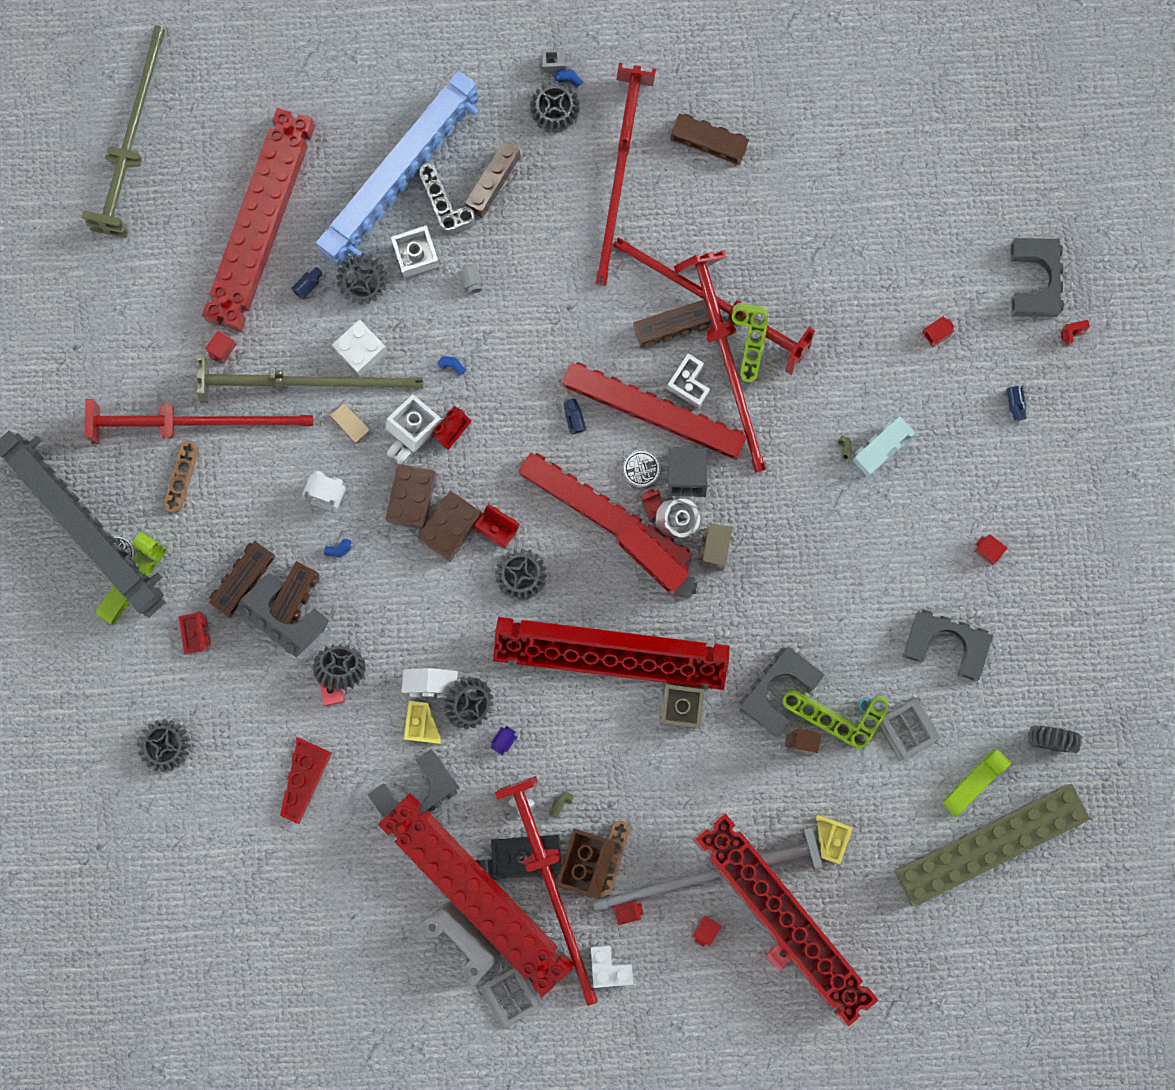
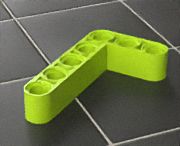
M140 532L132 542V546L139 550L132 560L139 565L140 568L138 570L149 577L164 556L167 548L144 532ZM113 586L97 608L95 614L110 625H113L129 605V602Z
M796 689L787 690L783 698V704L787 709L857 749H863L869 744L889 708L888 699L883 695H877L871 700L860 721L856 724ZM793 695L797 698V702L790 703L787 697ZM881 701L885 704V707L877 709L874 704ZM811 705L815 711L807 713L804 707ZM829 715L832 720L825 723L821 720V717ZM872 718L876 723L869 726L865 723V720ZM846 725L849 730L847 732H840L838 727ZM861 734L865 736L866 740L858 742L855 736Z

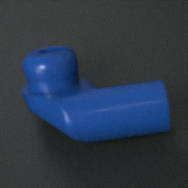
M571 69L559 70L555 76V80L559 83L571 81L576 88L583 83V80Z
M443 356L438 361V366L441 369L452 367L459 376L466 372V369L456 357Z
M343 539L336 547L325 546L324 555L338 558L343 557L350 551L351 541Z

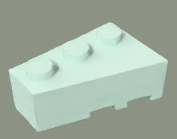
M901 416L893 423L890 421L882 428L884 431L879 436L875 434L868 441L870 444L866 448L862 446L854 453L856 455L853 459L854 463L867 477L873 474L915 435L916 432Z

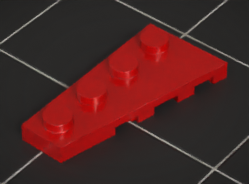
M296 737L295 752L292 756L293 762L288 775V786L284 794L280 816L300 824L332 752Z

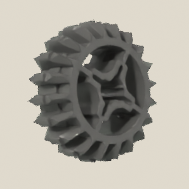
M558 81L556 86H552V82H549V87L543 84L542 90L537 88V95H532L533 101H530V106L532 107L530 113L534 114L532 119L537 120L538 126L543 124L544 130L550 127L551 132L554 131V128H557L560 132L561 126L567 130V123L573 125V119L578 118L577 113L580 112V107H578L580 101L576 99L577 94L572 93L573 89L571 87L566 90L567 85L565 83L562 87H560ZM566 100L570 104V109L567 113L562 107ZM542 101H544L545 105L547 106L544 113H542L540 110V104Z
M362 253L361 258L354 254L353 259L347 257V262L342 261L341 266L343 268H338L337 272L340 274L336 276V279L339 280L337 287H342L340 293L347 292L345 295L346 299L351 296L353 303H355L356 299H359V304L361 305L364 299L369 304L370 298L376 301L377 295L382 296L383 292L381 290H386L384 283H387L388 279L384 277L387 275V271H381L384 265L380 264L377 266L379 259L376 258L374 261H371L372 255H369L368 259H366L365 254ZM359 266H366L370 269L362 270ZM352 269L355 278L348 283L346 275ZM376 274L377 284L372 289L369 280ZM359 276H362V277L364 276V277H365V281H364V282H362V280L359 281V280H358V279H359ZM355 288H362L365 292L357 291Z
M521 548V554H518L517 549H514V556L507 552V560L501 557V561L504 564L497 563V567L501 571L497 570L495 574L501 575V577L496 578V582H503L498 587L499 589L506 587L503 593L507 595L511 592V599L515 597V594H518L517 598L521 600V595L524 594L525 599L528 600V593L531 592L532 596L535 597L536 594L533 590L536 589L541 592L542 589L538 585L546 584L545 581L541 580V578H547V574L541 573L546 570V566L540 567L544 561L542 559L536 561L539 557L538 554L531 557L532 550H529L527 555H525L524 548ZM516 560H524L519 567H509ZM529 562L536 567L537 577L528 573ZM524 568V574L527 576H522L518 581V574L516 575V573L521 572ZM506 572L515 577L513 587L506 581ZM525 581L534 582L526 589H519Z
M341 643L337 647L332 644L331 648L325 646L324 651L319 650L313 664V675L317 683H321L323 688L328 686L330 691L334 688L337 692L340 689H344L346 692L347 687L353 689L354 684L359 685L366 670L365 660L361 652H357L355 647L350 649L349 645L342 647Z
M471 676L467 677V679L461 677L460 682L454 681V687L448 686L450 691L449 693H444L447 699L442 700L446 704L442 709L446 712L445 717L449 719L450 723L455 724L456 727L469 729V727L475 728L476 723L482 725V719L488 720L486 714L492 713L489 707L494 705L490 701L494 697L490 694L492 690L487 687L485 682H481L480 679ZM469 689H476V690H477V691H475L474 693H473V692H471V693H469V694L466 693V691L469 690ZM466 712H469V713H470V715H468V716H464V717L459 716L461 713H464V714H465Z
M163 719L161 725L160 721L156 720L155 727L152 724H148L150 731L142 730L146 734L145 737L139 736V739L143 740V744L139 743L137 747H141L143 750L139 751L138 754H145L141 761H148L146 766L149 768L154 764V771H157L160 767L161 772H165L166 766L169 771H173V764L179 768L178 760L185 762L186 759L182 757L183 754L189 755V752L185 751V747L190 748L191 745L185 744V741L190 740V737H183L187 731L185 729L179 731L182 726L181 724H177L174 727L175 721L171 720L168 724V721ZM166 730L160 739H152L157 732ZM172 732L178 739V747L172 744ZM156 742H157V743H165V744L168 745L169 747H172V749H170V748L165 749V748L161 747L160 745L156 744ZM150 744L156 748V759L150 752ZM168 752L176 753L172 759L162 762L163 757L165 758Z
M1034 725L1030 727V732H1028V743L1034 747L1065 753H1077L1082 745V736L1070 730Z

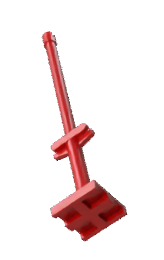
M623 63L618 65L617 80L629 82L599 270L597 271L595 282L596 285H599L600 278H603V286H606L608 279V267L640 84L653 86L656 73L654 68H652V72L641 71V66L634 65L633 69L623 68Z
M620 237L617 238V242H614V248L630 255L700 298L705 299L702 287L679 273H675L674 270L631 246L630 243ZM716 296L719 308L729 314L728 322H732V325H734L732 309L741 302L736 300L733 306ZM738 311L736 313L738 317H743L746 315L743 311ZM767 325L765 337L791 352L785 372L790 375L793 374L795 365L801 362L806 349L811 347L815 330L808 327L797 343Z
M725 250L716 254L709 252L702 256L697 254L674 265L675 273L697 270L713 325L707 331L706 339L708 342H719L745 436H747L746 439L755 473L766 470L763 457H761L727 339L728 336L736 333V328L732 325V322H723L708 266L726 258Z
M85 399V437H87L88 441H91V444H99L100 427H158L161 439H166V437L172 439L174 437V426H313L314 424L313 415L174 416V407L171 403H162L156 416H100V406L94 399Z
M537 776L500 788L495 792L497 800L510 795L514 796L533 850V854L526 858L523 864L526 865L525 868L528 872L537 869L541 870L581 984L587 1006L597 1003V998L588 978L549 866L560 860L559 850L544 849L524 792L539 783Z

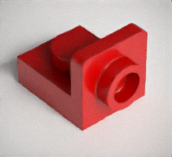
M1084 320L1066 324L1062 328L1061 339L1065 342L1066 346H1070L1074 342L1073 335L1076 337L1085 334L1090 328L1089 321Z
M650 489L643 493L644 496L641 497V501L649 520L656 518L657 510L663 503L659 490L654 491V489Z
M636 900L613 906L618 926L641 920L640 915H644L641 903L637 904Z

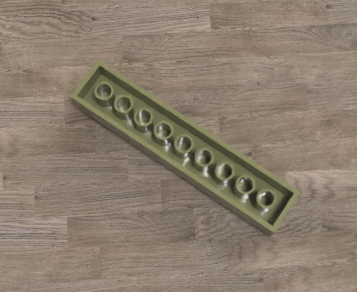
M1066 784L895 869L894 872L911 906L916 907L1090 820V817L1073 784Z

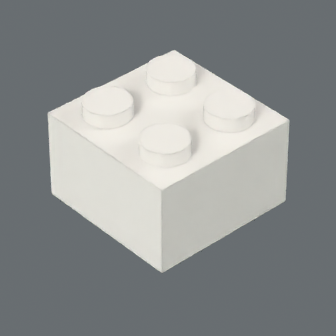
M427 226L391 237L404 278L440 267Z
M361 320L357 321L332 344L334 350L359 377L388 352L385 345Z
M411 395L387 418L386 430L414 453L431 437L435 427L440 424L441 418L417 397Z

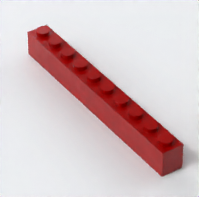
M571 362L562 382L564 388L734 460L738 459L747 437L741 430L726 428L727 425L722 422L716 421L714 423L709 421V418L703 414L695 415L686 407L681 406L679 408L674 406V403L670 400L663 399L662 401L657 399V396L651 392L643 393L638 391L639 388L634 385H624L621 383V380L615 377H611V379L605 377L604 373L594 369V371L586 369L587 366L582 363L576 362L574 364Z
M530 452L518 471L520 476L616 537L632 521L635 524L639 522L646 529L645 532L649 537L654 536L661 543L660 547L664 551L667 549L674 555L673 559L678 565L681 562L686 566L691 559L690 549L683 545L679 547L674 544V539L668 535H660L657 533L658 529L650 524L648 526L641 523V518L635 514L630 516L621 505L611 504L608 497L601 493L597 495L588 484L584 483L581 485L577 482L578 479L570 473L564 474L561 472L562 469L554 463L548 464L545 462L546 458L539 453L534 455Z

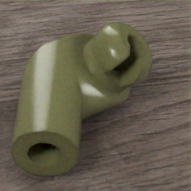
M841 436L838 440V445L842 446L841 459L849 461L851 457V440L849 437Z
M565 791L558 796L553 803L550 815L559 817L564 803L571 804L574 795L570 794L569 791Z

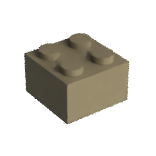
M709 523L708 528H704L702 542H705V546H701L698 558L699 561H702L701 566L724 570L733 527Z
M665 685L660 725L700 729L705 689Z

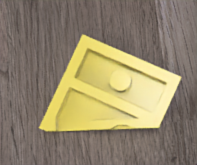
M409 701L404 740L442 743L429 703Z
M817 815L821 858L841 865L853 827Z

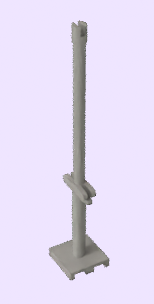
M811 827L803 829L806 840L805 844L760 855L768 866L810 855L813 868L823 867ZM715 868L615 896L593 900L595 912L605 910L612 906L717 879L722 876Z

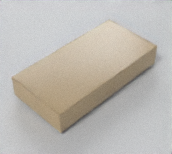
M345 403L330 415L356 444L370 432Z

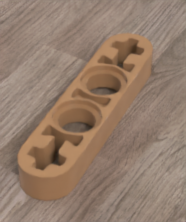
M192 441L183 442L178 452L164 500V507L170 513H178L183 507L199 452L198 446ZM190 445L194 449L188 455V458L192 459L191 462L187 459H182V456L187 457L185 448H189ZM182 463L189 465V470L186 473L179 471V466ZM177 481H182L184 484L181 491L174 490V484ZM172 492L176 495H181L180 498L176 496L175 502L178 505L177 507L174 506L173 509L169 505V502L174 501V496L171 495Z
M624 821L614 823L610 832L609 840L616 841L620 845L621 850L618 854H613L611 862L614 863L615 870L612 873H607L606 876H613L612 881L608 879L607 885L610 886L609 890L605 889L604 892H601V895H608L613 889L629 834V826ZM620 824H623V828L626 829V832L620 836V838H624L623 843L611 839L612 835L617 837L618 831L615 830V827H619Z

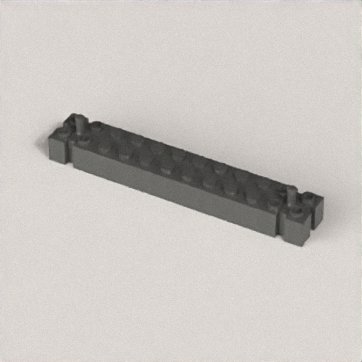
M9 430L0 438V456L5 459L6 463L119 592L125 596L138 613L150 618L166 603L162 598L164 594L160 589L154 587L162 579V576L157 572L149 578L145 573L143 574L138 570L140 568L139 565L126 556L128 553L114 542L116 541L115 538L103 529L102 523L90 515L92 512L79 502V497L67 488L68 485L61 478L55 475L56 471L43 461L42 455L38 451H34V448L42 442L38 436H35L29 442L18 432L14 434Z

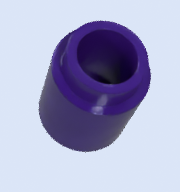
M507 725L505 728L500 727L491 741L492 745L490 748L503 756L505 752L509 751L517 737L514 735L516 731Z

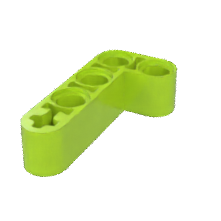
M738 303L732 309V320L737 325L748 327L741 363V378L746 382H752L758 376L768 324V311L762 306ZM738 311H743L746 315L743 317H738L736 313ZM761 314L765 318L763 320H756L755 316ZM757 332L760 333L761 336L759 338H753L751 334ZM754 350L758 354L755 356H750L748 352ZM749 364H752V371L747 373Z
M998 749L991 750L941 804L956 818L1012 762Z

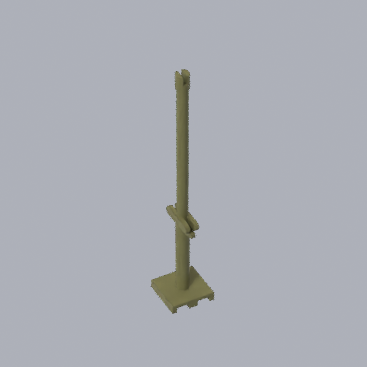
M155 26L153 30L152 41L122 148L109 147L107 149L109 155H106L105 159L116 164L103 213L83 211L82 219H86L85 223L87 226H90V231L127 238V228L121 218L114 217L127 167L141 166L142 158L140 154L131 151L160 44L165 33V28L161 26Z
M197 356L199 371H197L198 390H196V394L200 403H208L209 385L276 387L278 391H283L284 386L408 387L423 389V377L284 376L282 371H275V374L270 375L209 374V365L206 357Z

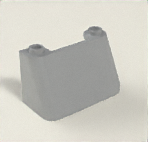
M452 902L443 904L418 927L426 936L431 938L445 932L471 959L464 968V975L473 986L500 959V952Z

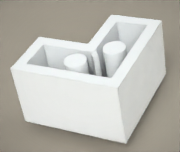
M687 354L668 383L667 390L699 410L709 395L710 389L696 381L704 367V363Z
M431 668L403 670L402 693H409L410 697L420 698L421 694L422 697H434V694H437V698H447L444 693H449L450 689L448 686H455L454 681L457 680L458 671Z
M610 945L591 946L594 988L634 985L632 963L612 964Z

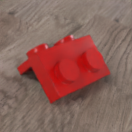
M453 406L441 423L435 427L431 436L445 449L449 450L472 420L465 415L462 409Z
M488 504L473 529L505 549L516 535L520 524L514 518L505 515L498 508Z
M197 611L194 614L179 616L184 654L209 651L208 646L211 645L209 634H206L205 627L208 626L206 615Z

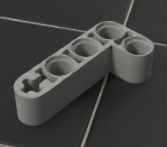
M429 163L422 165L419 171L421 181L443 233L450 236L473 227L475 224L473 210L469 207H463L453 211L436 168ZM427 172L431 174L433 181L429 182V178L426 175ZM434 188L440 189V192L437 194H432L431 190ZM440 205L447 206L444 211H439L438 207ZM464 215H470L471 219L468 221H463L462 217ZM447 222L454 223V225L451 228H446L444 226Z

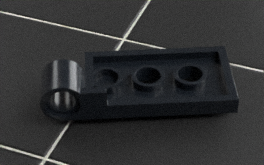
M560 834L540 836L544 849L559 850L560 860L549 865L552 875H559L562 867ZM528 837L491 839L492 859L475 860L492 879L542 876L540 869L528 872L525 868L526 865L517 860V854L520 851L525 852L527 858L533 854Z

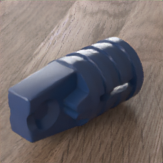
M315 267L310 273L306 272L291 287V290L300 299L304 300L305 296L319 284L318 280L323 275L322 271Z
M1014 386L1006 389L1009 408L1014 421L1026 419V402L1023 386Z
M571 398L565 401V417L570 434L574 435L586 431L585 421L577 400Z

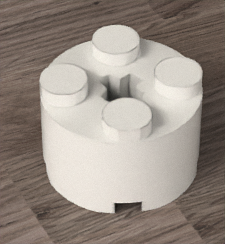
M314 471L313 474H310L301 497L305 501L309 498L311 500L310 504L329 511H331V508H334V511H337L346 488L342 485L343 481L336 477L331 479L325 477V474L320 471Z
M688 499L664 501L656 513L655 524L657 529L664 535L672 538L686 537L693 534L700 524V514L696 509V505Z

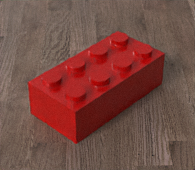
M632 521L616 537V543L673 596L688 580L689 570L681 562L678 565L673 559L674 555L667 549L664 551L660 547L661 543L654 536L649 537L645 532L646 529L639 522L635 524Z

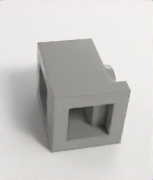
M564 48L542 49V56H539V67H543V73L565 70Z

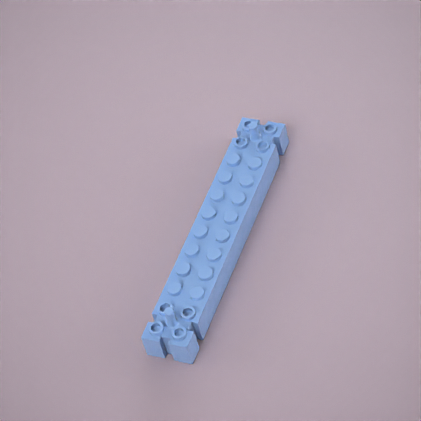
M458 70L449 81V85L443 88L337 216L329 230L325 231L318 239L316 244L321 254L338 267L342 261H347V257L350 256L348 253L353 256L357 254L358 258L361 256L362 253L357 248L361 244L363 236L365 234L368 235L373 229V224L377 220L382 219L388 206L391 207L395 203L396 196L400 191L404 192L410 179L412 177L415 178L419 174V168L424 163L427 164L432 157L431 154L435 149L438 150L442 146L443 139L453 133L457 122H461L467 115L465 111H469L474 116L479 113V110L475 107L478 102L477 85L475 82Z

